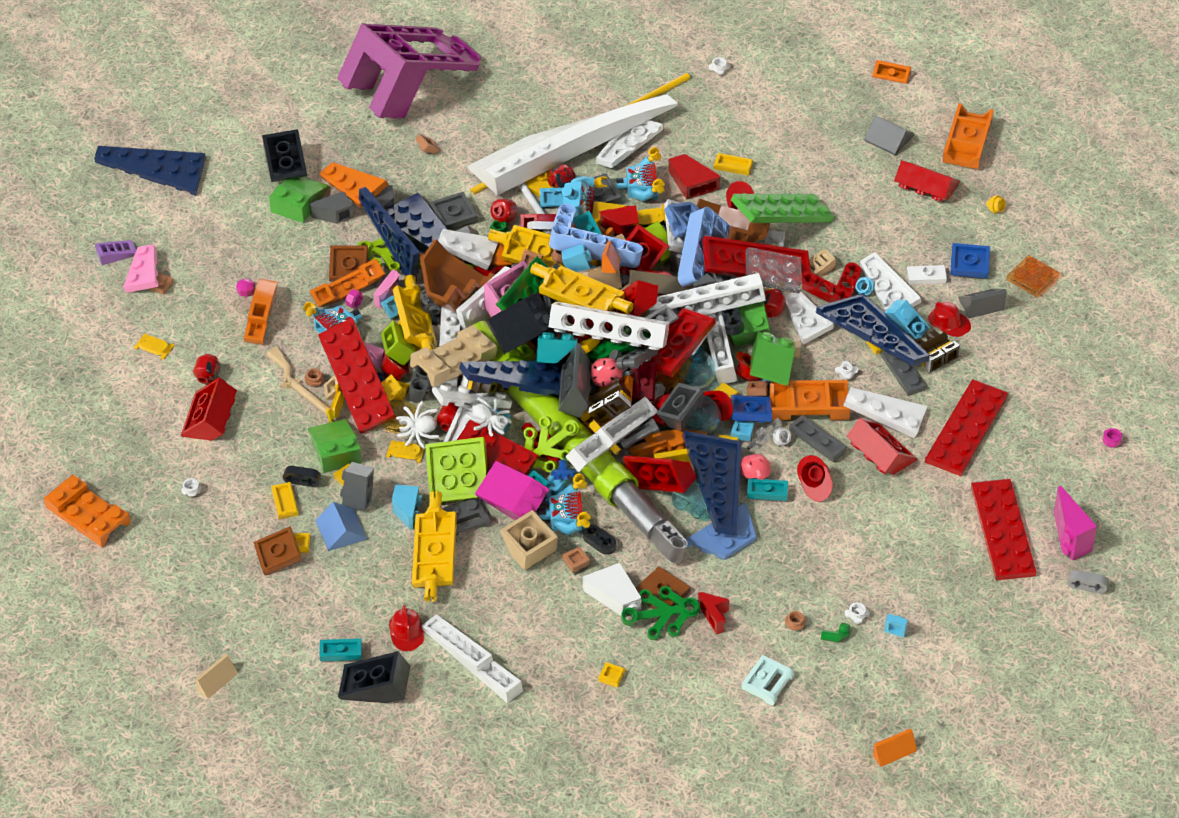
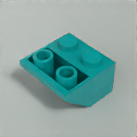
M543 332L542 336L539 335L537 362H559L575 347L578 338H574L573 334L563 333L562 337L554 336V333Z

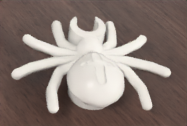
M478 397L477 400L483 404H477L473 407L475 416L465 415L470 420L480 424V426L474 427V430H479L488 425L491 437L493 436L492 428L503 435L504 427L507 423L511 424L512 421L502 416V414H508L510 411L504 410L496 413L497 399H494V410H492V407L485 400Z
M421 401L414 417L410 409L406 406L404 407V410L407 411L410 417L398 416L396 419L399 420L400 425H407L406 427H399L402 433L397 434V437H405L411 434L405 446H408L416 435L420 446L424 449L425 445L422 443L419 434L429 439L439 438V435H428L436 428L437 423L432 416L426 415L438 412L437 409L422 412L418 417L420 408L423 405V401Z

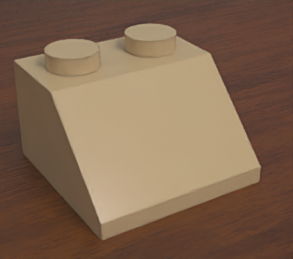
M533 510L500 530L512 558L524 571L556 551L558 537Z

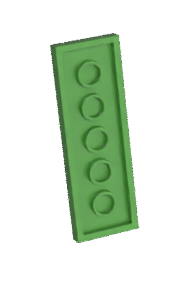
M812 193L734 194L731 198V201L751 223L832 222L835 217L829 211V208L823 205L819 197Z

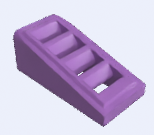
M132 240L95 244L96 254L101 265L133 257L136 253Z

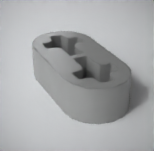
M1073 571L1069 575L1068 585L1072 589L1102 594L1107 591L1108 579L1100 574Z

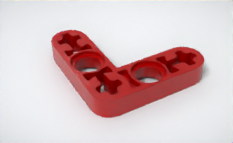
M854 262L847 263L837 285L808 271L801 273L797 284L802 290L829 303L851 297L861 274V267ZM851 270L853 271L852 277L849 276ZM842 282L849 283L850 288L845 287ZM820 286L825 287L828 292L821 291Z

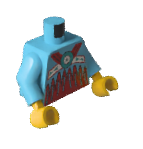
M657 147L650 148L648 152L649 157H645L634 166L627 167L626 178H616V189H627L628 198H635L643 202L648 199L658 200V193L664 192L663 186L665 183L660 178L657 179L656 166L653 163V160L659 161L661 159V154Z
M586 176L576 177L571 183H566L562 189L563 204L573 205L576 208L575 216L590 211L592 215L595 189L593 185L597 188L607 187L608 185H603L601 180L608 178L606 176L596 179ZM597 219L595 221L596 224L601 225V219Z
M307 301L303 307L308 317L314 316V328L319 334L350 318H353L357 325V321L362 318L358 309L348 312L343 306L320 309L314 303Z
M581 473L574 476V483H571L558 494L549 497V508L537 509L541 520H550L551 530L571 535L574 532H583L584 528L590 526L588 520L591 517L587 512H583L580 490L578 491V488L584 489L587 487V482L584 480L585 477Z

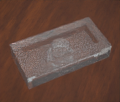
M779 418L769 422L765 427H760L755 432L756 437L746 447L749 452L753 453L761 448L783 424Z

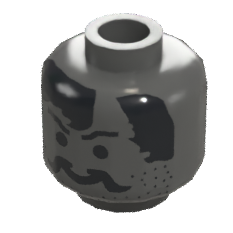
M424 288L420 293L422 310L431 315L439 314L441 306L435 304L428 297Z

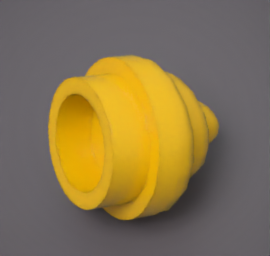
M994 195L986 202V205L992 213L997 214L1005 210L1006 201L1000 195Z

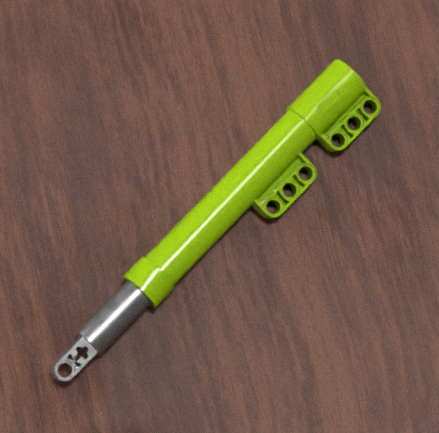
M486 321L474 324L478 330L497 346L496 358L490 361H535L537 352L535 353L526 344L504 354ZM510 386L508 393L538 425L539 419L543 416H548L552 419V426L549 429L551 437L564 429V425L568 420H578L580 422L576 416L558 411L559 396L550 393L549 396L519 391V387ZM547 419L543 421L545 426L548 424ZM581 423L582 430L578 435H568L556 445L561 450H572L593 434ZM570 424L569 430L573 431L574 427ZM607 450L581 470L602 498L610 506H618L670 562L680 563L683 561L688 545L687 540L640 491L638 480L624 464L619 463Z

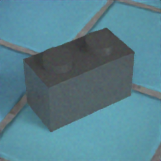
M351 462L342 473V480H344V486L340 494L343 497L342 505L365 511L372 501L374 467Z

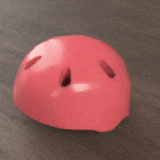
M601 358L595 361L591 367V380L598 387H607L612 383L611 377L622 379L623 370L617 368L615 359Z
M761 454L748 455L740 462V474L749 479L757 478L762 480L772 472L769 460Z

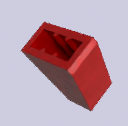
M682 154L668 159V172L686 200L720 189L719 174L690 156Z

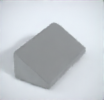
M666 304L645 317L670 322V324L679 319ZM643 329V331L650 333L648 329Z

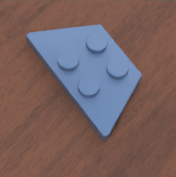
M692 202L669 204L664 209L675 238L686 236L690 214L700 210Z
M743 503L738 506L735 536L715 532L711 523L687 538V546H695L700 548L701 552L713 554L718 558L726 560L756 541V533L747 504Z

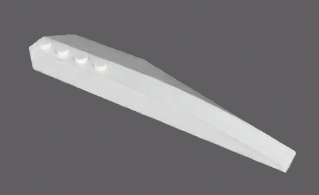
M668 95L636 102L597 116L527 136L467 167L496 195H499L678 106V103Z

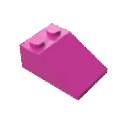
M495 461L474 495L513 520H517L532 510L536 512L550 489L533 478Z
M1059 486L1054 506V517L1061 550L1064 555H1068L1073 561L1093 551L1097 526L1065 489Z

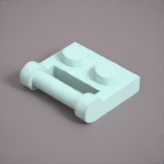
M762 655L743 681L741 689L763 699L770 705H774L777 701V696L786 683L793 679L795 672L791 668ZM777 673L782 675L771 691L765 690Z

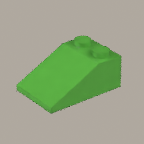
M306 177L288 179L279 184L270 195V210L272 213L304 223L310 215V203L320 200L328 190L329 185Z
M764 301L737 307L743 320L744 331L738 335H731L735 346L755 342L758 332L771 333Z
M758 332L751 352L750 375L788 385L795 352V342L786 337H775L769 332Z
M346 419L308 428L323 473L341 469L348 463L351 464V462L362 463L360 446L355 433Z

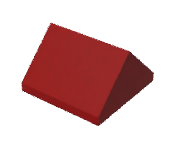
M639 224L636 225L626 238V241L638 243L643 247L640 266L642 270L647 271L653 269L669 246Z

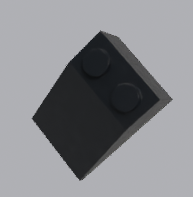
M298 129L262 135L271 182L307 176Z
M538 292L485 320L504 354L552 329L549 327L550 313Z
M399 651L344 664L338 698L341 700L389 703L405 699L411 666Z

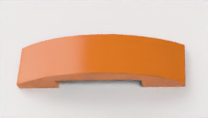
M375 258L359 266L358 270L332 283H324L310 290L309 293L318 308L324 307L346 298L352 289L363 290L382 278L385 273Z

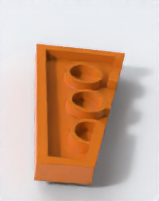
M334 162L319 173L324 181L339 192L344 191L348 199L361 209L363 206L358 200L359 189L367 187L376 197L389 185L385 179Z

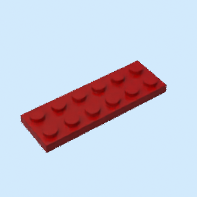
M704 236L702 239L705 272L736 277L759 273L761 280L798 285L797 280L801 273L805 271L811 272L808 250L712 236Z
M350 318L318 334L361 434L396 418L355 320Z
M972 379L925 457V463L962 476L1007 399L1008 392Z
M1011 479L972 482L971 490L995 580L1036 577V568Z

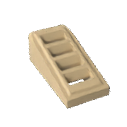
M827 249L821 250L809 259L811 273L819 277L835 269L836 259Z

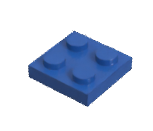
M952 243L950 275L988 278L990 246Z
M731 395V402L733 404L732 420L739 422L748 420L759 423L772 421L770 397Z

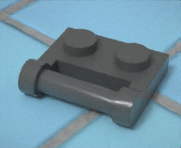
M651 417L620 440L626 451L632 444L652 433L656 434L660 430L653 417Z
M479 499L464 500L442 508L447 512H456L457 524H459L456 525V536L460 532L481 525L487 526L491 524L490 518L483 509Z

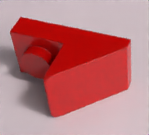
M704 592L698 593L700 610L716 635L724 632L726 619L723 613L729 612V599Z

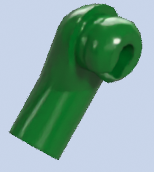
M841 623L836 631L822 629L821 640L831 642L842 641L850 635V625Z

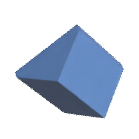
M332 502L315 520L328 551L367 540L354 508Z

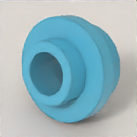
M862 277L856 282L858 294L868 296L873 292L874 282L872 279Z

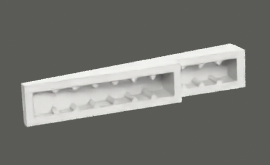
M646 397L642 398L631 408L615 417L595 434L573 448L566 458L578 472L654 416L658 412L657 409Z
M437 614L421 626L424 632L507 703L523 692L521 680L493 661L492 654Z

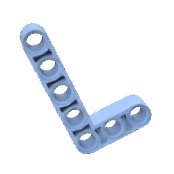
M561 204L559 206L551 230L549 241L551 248L562 251L583 244L585 250L590 251L592 259L602 261V254L606 243L611 241L621 258V266L636 268L640 265L643 247L640 244L573 228L576 208L570 204Z
M709 207L692 212L689 216L678 271V281L684 288L692 286L693 283L704 276L703 237L712 236L727 239L731 226Z

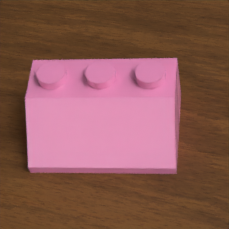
M525 261L520 262L484 284L485 309L491 317L501 312L496 303L527 267Z

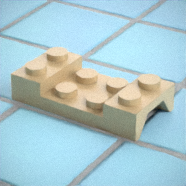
M472 325L459 331L457 338L431 351L425 347L412 353L410 366L414 368L419 365L428 374L431 386L436 387L463 374L459 369L461 362H485L495 359L497 346Z

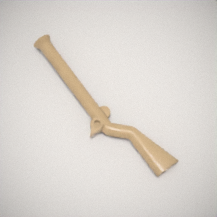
M275 346L269 350L267 357L284 369V383L279 387L286 389L292 387L327 416L326 409L329 407L299 384V378L293 379L291 377L292 367L279 347Z

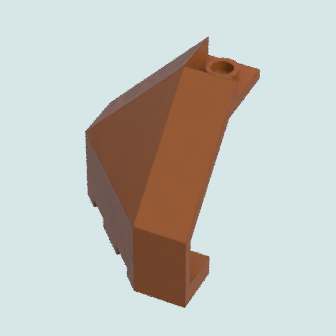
M698 199L697 207L699 209L704 207L711 208L731 226L727 239L755 243L767 237L771 223H751L740 210Z
M436 239L433 240L425 254L420 253L426 294L435 304L454 312L495 276L490 273L486 277L450 254Z

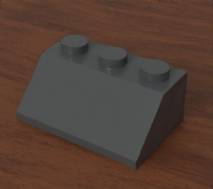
M576 343L561 369L558 411L580 418L584 411H588L591 401L588 398L592 386L589 385L591 380V362L581 344Z

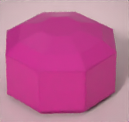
M245 278L238 281L236 285L237 293L240 296L249 297L255 292V283L251 279Z
M352 289L347 294L346 305L351 308H357L363 299L362 292Z
M1109 428L1104 431L1102 442L1106 446L1115 448L1121 445L1122 433L1118 429Z

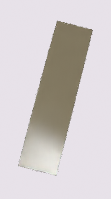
M629 270L628 286L637 280L658 285L659 295L693 289V285L687 288L682 287L677 276Z

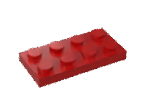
M683 308L677 315L679 319L669 325L666 346L660 348L658 355L652 357V360L648 362L654 361L656 363V372L673 377L716 324L714 318Z
M469 420L457 440L485 438L488 472L495 461L522 474L527 475L538 459V454L492 431L493 436L491 437L486 427L474 430V427L480 426V424Z

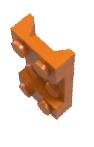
M958 103L944 148L942 162L978 169L985 141L993 121L994 110L990 109L983 115L968 112L963 104Z
M791 380L788 385L770 381L769 394L772 420H791V415H830V420H850V409L843 406L848 394V380Z
M73 474L44 497L47 509L100 547L106 544L109 534L119 525L128 526L131 524L130 516L126 511L116 504L111 506L88 490L85 482Z

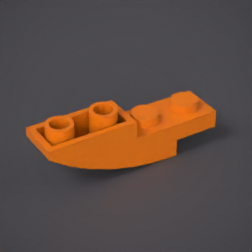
M259 278L247 317L248 322L244 342L263 345L277 291V281Z
M686 429L682 431L667 430L656 434L652 433L643 438V443L630 447L628 453L630 456L654 458L656 453L685 449L686 446L682 437L683 431L705 435L707 433L705 431Z

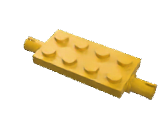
M514 225L512 231L507 233L490 229L488 240L504 245L502 260L520 263L524 250L529 249L544 255L542 261L548 267H553L554 264H557L551 256L554 249L549 245L550 234ZM592 259L590 261L591 265H598L599 260Z
M537 262L531 267V274L544 278V282L539 286V293L562 303L605 311L618 309L626 314H630L633 309V303L624 300L625 292L563 266H560L558 269L547 268Z
M407 275L404 278L406 288L397 285L393 289L404 339L409 344L420 347V349L427 347L431 351L438 347L431 318L421 308V291L416 283L415 276Z
M434 491L430 492V504L424 514H416L412 586L413 588L425 587L424 600L426 602H431V597L433 602L437 600V586L454 585L457 514L455 511L447 512L441 508L442 493L436 491V497L434 496Z

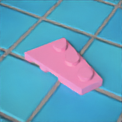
M154 244L137 248L123 286L126 292L159 286L156 278L158 276L156 264L158 263L157 248Z

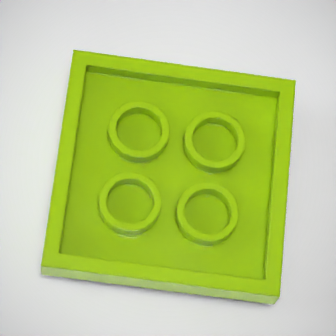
M479 437L425 444L429 495L430 492L434 491V496L436 497V491L441 492L442 503L479 499L474 494L488 474L485 438Z

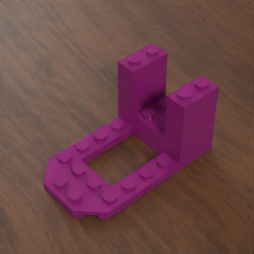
M361 23L337 79L344 88L349 90L352 88L360 90L373 89L381 70H384L385 73L369 108L378 118H405L427 70L477 71L480 66L481 56L460 37L442 34L443 30L437 27ZM407 42H431L438 47L439 51L445 54L419 53Z

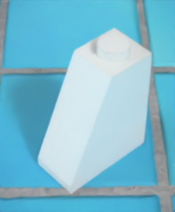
M620 563L583 576L584 592L619 615L627 607L634 608L637 612L641 610V597Z

